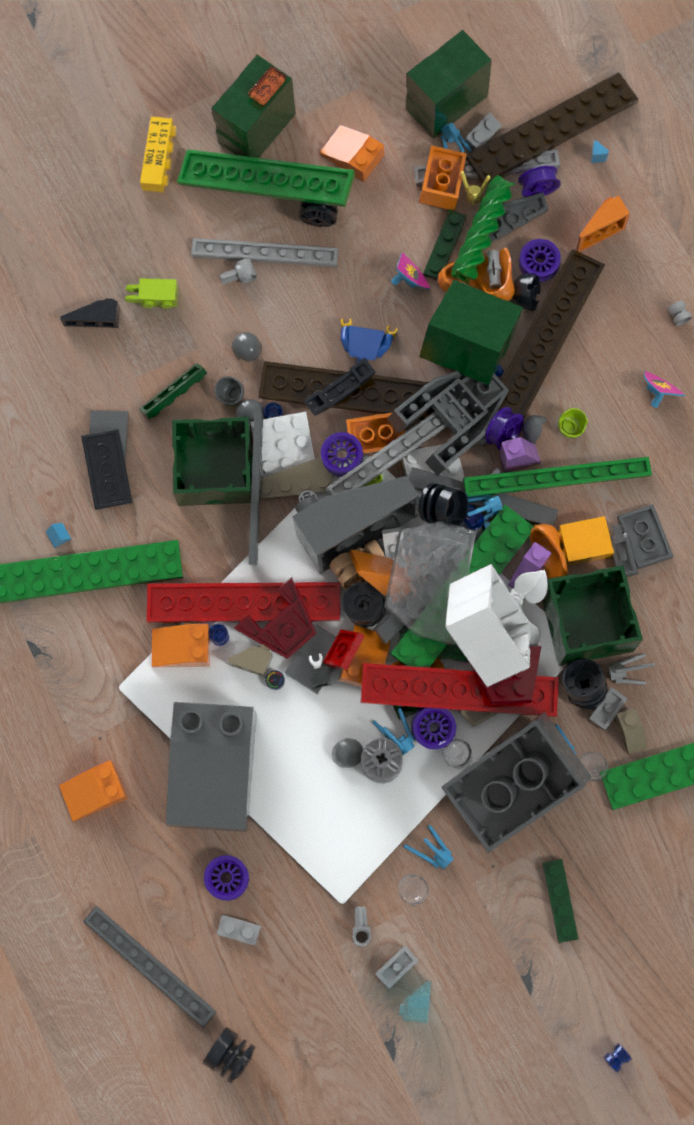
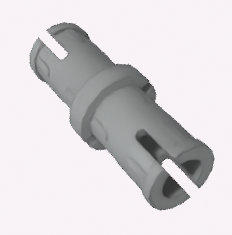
M491 250L487 253L489 286L491 289L501 288L500 273L502 272L499 262V251Z

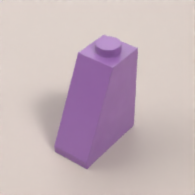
M521 437L501 443L499 458L504 473L541 463L535 444Z
M534 542L522 559L508 586L512 589L515 588L516 579L524 573L543 570L551 552Z

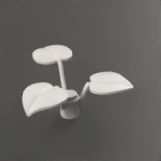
M545 570L524 573L516 579L515 588L511 590L510 594L520 608L525 598L528 602L534 604L540 602L545 597L548 586ZM531 623L529 646H538L541 638L540 631L537 626Z

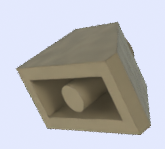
M252 646L228 658L227 663L229 666L266 677L273 654L265 646Z
M636 708L617 714L614 719L628 754L647 748L643 725Z

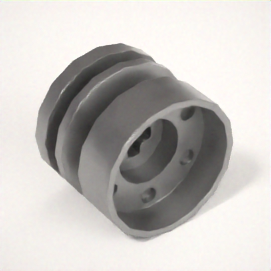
M378 738L369 742L363 749L361 765L364 774L371 781L380 784L392 782L402 770L403 756L401 749L395 742L389 739ZM384 755L387 762L379 764L377 757L381 758Z

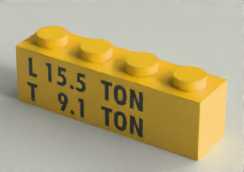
M151 116L140 179L141 188L144 191L164 193L165 186H168L169 177L167 170L171 168V159L169 157L170 153H173L174 150L172 139L176 137L177 131L172 118Z

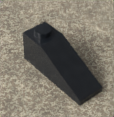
M106 298L64 314L60 320L63 326L119 328L120 306L118 301Z

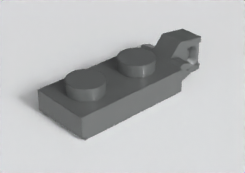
M620 524L612 526L614 536L610 538L616 566H624L626 577L638 575L637 564L628 533H623Z

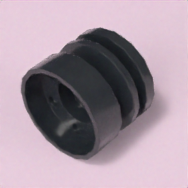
M302 202L299 218L304 223L312 226H333L337 221L338 206Z
M430 483L421 493L418 505L419 516L426 523L439 524L452 529L458 528L466 518L469 503L468 496L463 489Z
M355 583L348 587L343 595V610L355 625L364 628L373 627L385 616V600L382 594L370 583ZM364 603H367L368 605L367 610L363 609Z
M577 659L565 668L562 681L567 696L573 705L581 709H593L605 700L608 688L600 665L593 660Z
M226 1027L211 1047L202 1064L212 1071L222 1065L223 1069L220 1076L223 1078L230 1071L231 1074L227 1081L232 1083L244 1072L252 1059L253 1051L256 1047L251 1044L244 1051L243 1048L247 1040L244 1039L237 1046L235 1041L238 1034Z

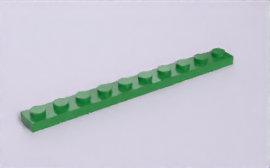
M649 457L464 477L462 480L464 490L468 498L643 478L650 477L652 472Z

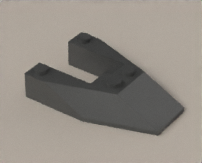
M456 371L431 380L396 408L387 420L401 433L430 408L438 414L455 434L425 461L431 470L439 476L485 435L490 421L497 413L509 390L496 375H494L490 384L486 385Z

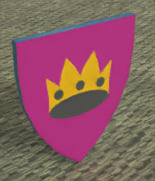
M402 252L396 267L399 273L391 282L396 286L404 280L411 288L418 286L429 290L430 286L421 271Z
M644 372V378L648 383L646 388L655 395L651 406L658 408L664 395L685 396L684 393L664 379L650 372Z

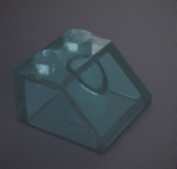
M427 980L404 999V1004L400 1003L399 1016H403V1021L428 1023L431 981Z

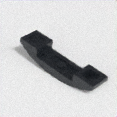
M365 357L350 367V371L322 391L318 390L303 400L314 416L330 409L347 398L376 373Z

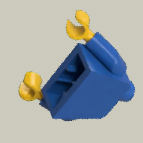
M341 319L340 340L349 356L357 357L356 363L364 357L367 361L368 359L376 360L381 358L390 348L398 329L396 328L394 332H390V325L387 326L386 331L352 326L351 319H349L350 322L348 324H344V320Z

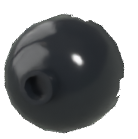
M534 273L519 275L513 282L515 292L512 296V301L514 304L523 307L524 310L535 311L539 304V300L535 301L541 291L540 277Z

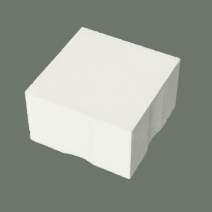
M493 566L484 567L451 583L446 629L488 687L530 668L529 641L531 623L511 596Z

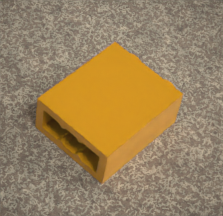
M605 516L559 526L558 535L567 566L612 557L614 551Z

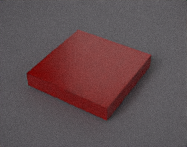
M341 629L323 664L328 667L347 670L365 636L360 632Z

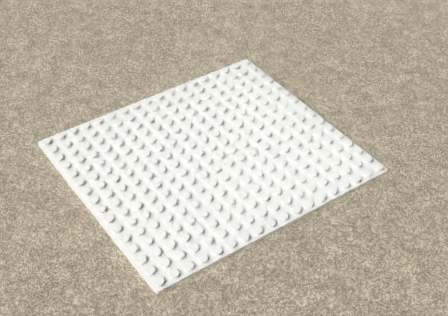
M363 457V462L370 457ZM388 470L382 473L383 482L396 479ZM333 475V483L341 477ZM328 493L316 494L318 501L329 496ZM294 508L258 545V565H249L248 555L221 583L286 582L291 577H293L294 582H339L331 568L319 574L296 536L293 516L297 514V511ZM419 511L418 517L401 526L406 564L402 565L406 569L405 574L411 581L433 568L458 543L456 542L451 546H444L436 551L416 557L404 542L408 537L430 524L421 520ZM382 537L376 542L379 544L380 548L384 553ZM501 573L499 577L508 591L511 592L512 588L508 586L510 580ZM341 583L340 621L312 622L314 628L319 625L336 637L341 629L353 631L355 625L343 610L342 599L347 589H344ZM382 594L386 603V616L396 605ZM525 598L521 609L530 623L537 626L541 636L538 646H542L536 676L557 677L567 665L558 666L545 612L535 603H530ZM364 603V604H363V609H364V610H367V609H368V608H367V606H368L367 603ZM423 607L419 610L420 614H421V613L423 612V610H424ZM239 622L181 623L180 625H209L210 667L152 668L151 653L120 684V691L169 738L171 737L174 702L254 707L257 713L249 816L341 904L345 903L441 801L446 795L441 787L482 757L520 716L517 714L498 713L471 727L459 713L461 710H448L456 722V733L453 740L444 748L428 749L415 739L412 742L415 747L402 755V770L398 777L389 783H375L364 774L361 762L352 768L339 767L333 761L332 750L338 741L345 738L356 739L360 742L363 749L372 740L378 738L388 739L372 723L373 720L382 727H386L397 739L402 735L407 737L401 720H398L393 706L360 703L361 688L338 681L341 671L338 668H335L330 675L332 685L322 687L320 692L315 694L285 674V671L302 646L288 659L270 649L273 657L267 674L270 671L278 670L282 672L285 678V684L280 690H271L266 685V677L229 666L227 663L228 658L252 646L259 647V645H262L235 630L234 627ZM256 622V623H257L261 628H263V627H264L265 625H267L269 622ZM375 626L367 627V629L373 630ZM399 632L391 638L386 665L397 662L390 653L398 644ZM440 659L445 669L473 671L470 663ZM414 715L405 718L411 734V722ZM432 722L429 725V731L431 732L438 729L437 722ZM384 755L381 758L377 757L379 764L387 762Z

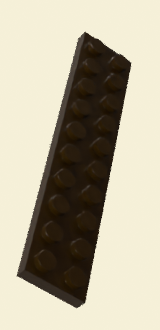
M618 72L470 151L466 155V160L482 183H484L488 175L490 176L488 183H490L497 175H505L522 164L540 156L542 153L555 148L638 103L639 98Z
M571 249L501 380L509 391L498 411L504 407H509L512 413H519L525 418L605 267L604 263Z
M264 361L258 397L259 399L305 404L303 400L318 390L322 391L347 372ZM373 375L359 389L331 408L375 414L392 413L429 382ZM430 408L418 419L424 420L435 411Z

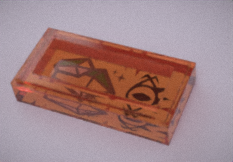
M271 66L249 91V96L264 106L284 83L286 75Z

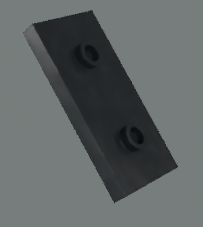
M119 429L82 435L95 510L133 503Z

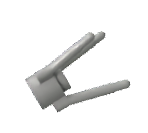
M645 653L620 662H614L613 665H609L610 680H615L616 684L646 685L644 681L623 679V677H626L627 671L654 667L655 663L625 667V664L646 657Z

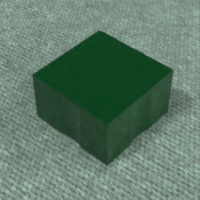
M462 29L433 54L426 57L406 73V110L433 139L442 133L441 128L444 125L455 123L488 97L492 59Z
M257 54L211 108L213 121L216 124L218 143L234 155L260 158L296 114L292 78ZM274 71L279 75V78L282 77L285 80L275 88V91L266 102L261 104L251 95L266 80L265 78L270 72Z
M453 280L428 323L419 357L489 385L498 369L500 360L505 356L513 340L523 307Z
M249 417L220 418L216 420H172V446L174 449L173 495L178 506L251 503L253 448Z
M623 565L596 570L588 574H572L547 579V592L542 602L558 666L568 665L577 659L595 660L632 653L642 642L643 638L636 612L631 603L630 588Z

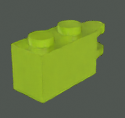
M140 278L139 284H128L126 286L128 292L138 293V295H127L125 301L128 303H140V306L145 308L156 306L171 309L172 307H177L178 283L176 279Z

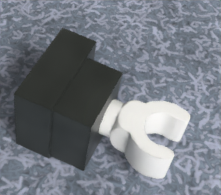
M319 653L320 659L317 662L312 660L311 655L309 656V662L314 666V677L310 678L313 689L332 685L328 667L321 666L323 662L321 653Z

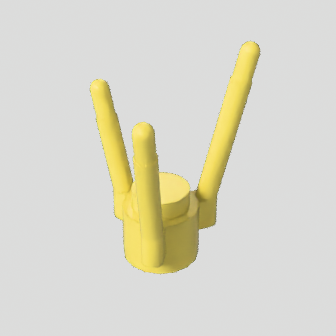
M461 171L460 174L465 187L464 191L467 192V200L472 205H475L481 200V195L485 191L490 176L486 177L481 187L476 185L469 187L466 176Z

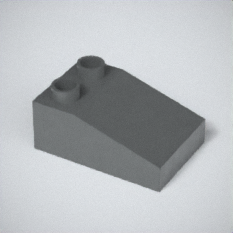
M405 476L329 495L319 501L315 496H310L302 500L295 507L297 514L293 516L296 536L319 574L330 569V563L338 555L349 553L351 549L364 548V544L373 539L376 541L383 537L382 530L399 528L418 517L419 494L408 477Z
M174 702L166 808V825L168 827L247 832L257 713L254 707Z
M543 712L447 781L441 788L489 853L585 787L592 776L547 714Z

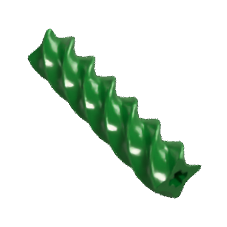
M497 175L487 186L486 195L480 202L479 211L473 219L472 227L469 229L465 243L459 251L458 259L452 267V277L462 280L467 285H469L470 280L478 277L476 266L485 261L483 250L492 244L490 234L498 230L499 226L496 219L505 214L503 203L512 198L510 187L515 185L514 183L506 181Z

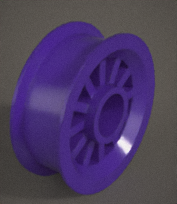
M546 165L524 172L518 178L519 184L523 187L522 196L529 197L539 193H543L546 196L555 192L561 186V181L556 177L557 168Z
M546 239L529 241L520 253L519 268L522 274H537L540 277V282L552 279L559 269L561 260L559 249L554 243ZM540 258L544 260V262L539 263L536 261V259Z
M509 407L500 409L487 427L486 442L490 445L495 444L497 449L500 450L502 442L518 438L523 428V416L519 413H512Z
M338 432L330 435L324 441L321 447V459L324 467L331 474L343 477L363 462V449L360 441L355 436L346 432ZM340 451L347 452L345 458H339L337 454Z
M420 708L412 718L411 730L414 738L425 748L441 749L453 740L456 733V722L453 715L447 709ZM432 722H437L438 729L434 732L429 731V725Z
M223 855L213 859L208 864L204 873V883L211 895L220 900L230 901L240 897L245 892L249 883V873L246 866L238 858ZM219 865H222V871L218 868ZM216 869L219 872V874L213 873L214 870ZM237 869H239L240 872L234 874V872H235ZM228 872L232 875V879L229 883L225 884L222 882L221 877L224 873ZM212 876L218 877V879L212 880ZM241 876V880L235 879V877ZM220 882L216 887H214V883ZM234 882L240 883L239 886L237 887L234 884ZM226 887L228 888L229 893H225Z

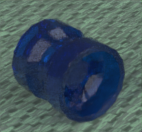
M276 402L267 404L264 409L265 419L284 416L281 405Z
M468 504L467 513L476 510L474 506ZM481 513L472 516L466 514L463 523L469 529L476 530L483 525L484 516Z
M214 624L209 629V637L213 644L224 646L228 643L230 635L226 626Z
M619 1043L614 1046L612 1054L607 1053L603 1057L616 1073L622 1069L621 1064L632 1060V1057Z

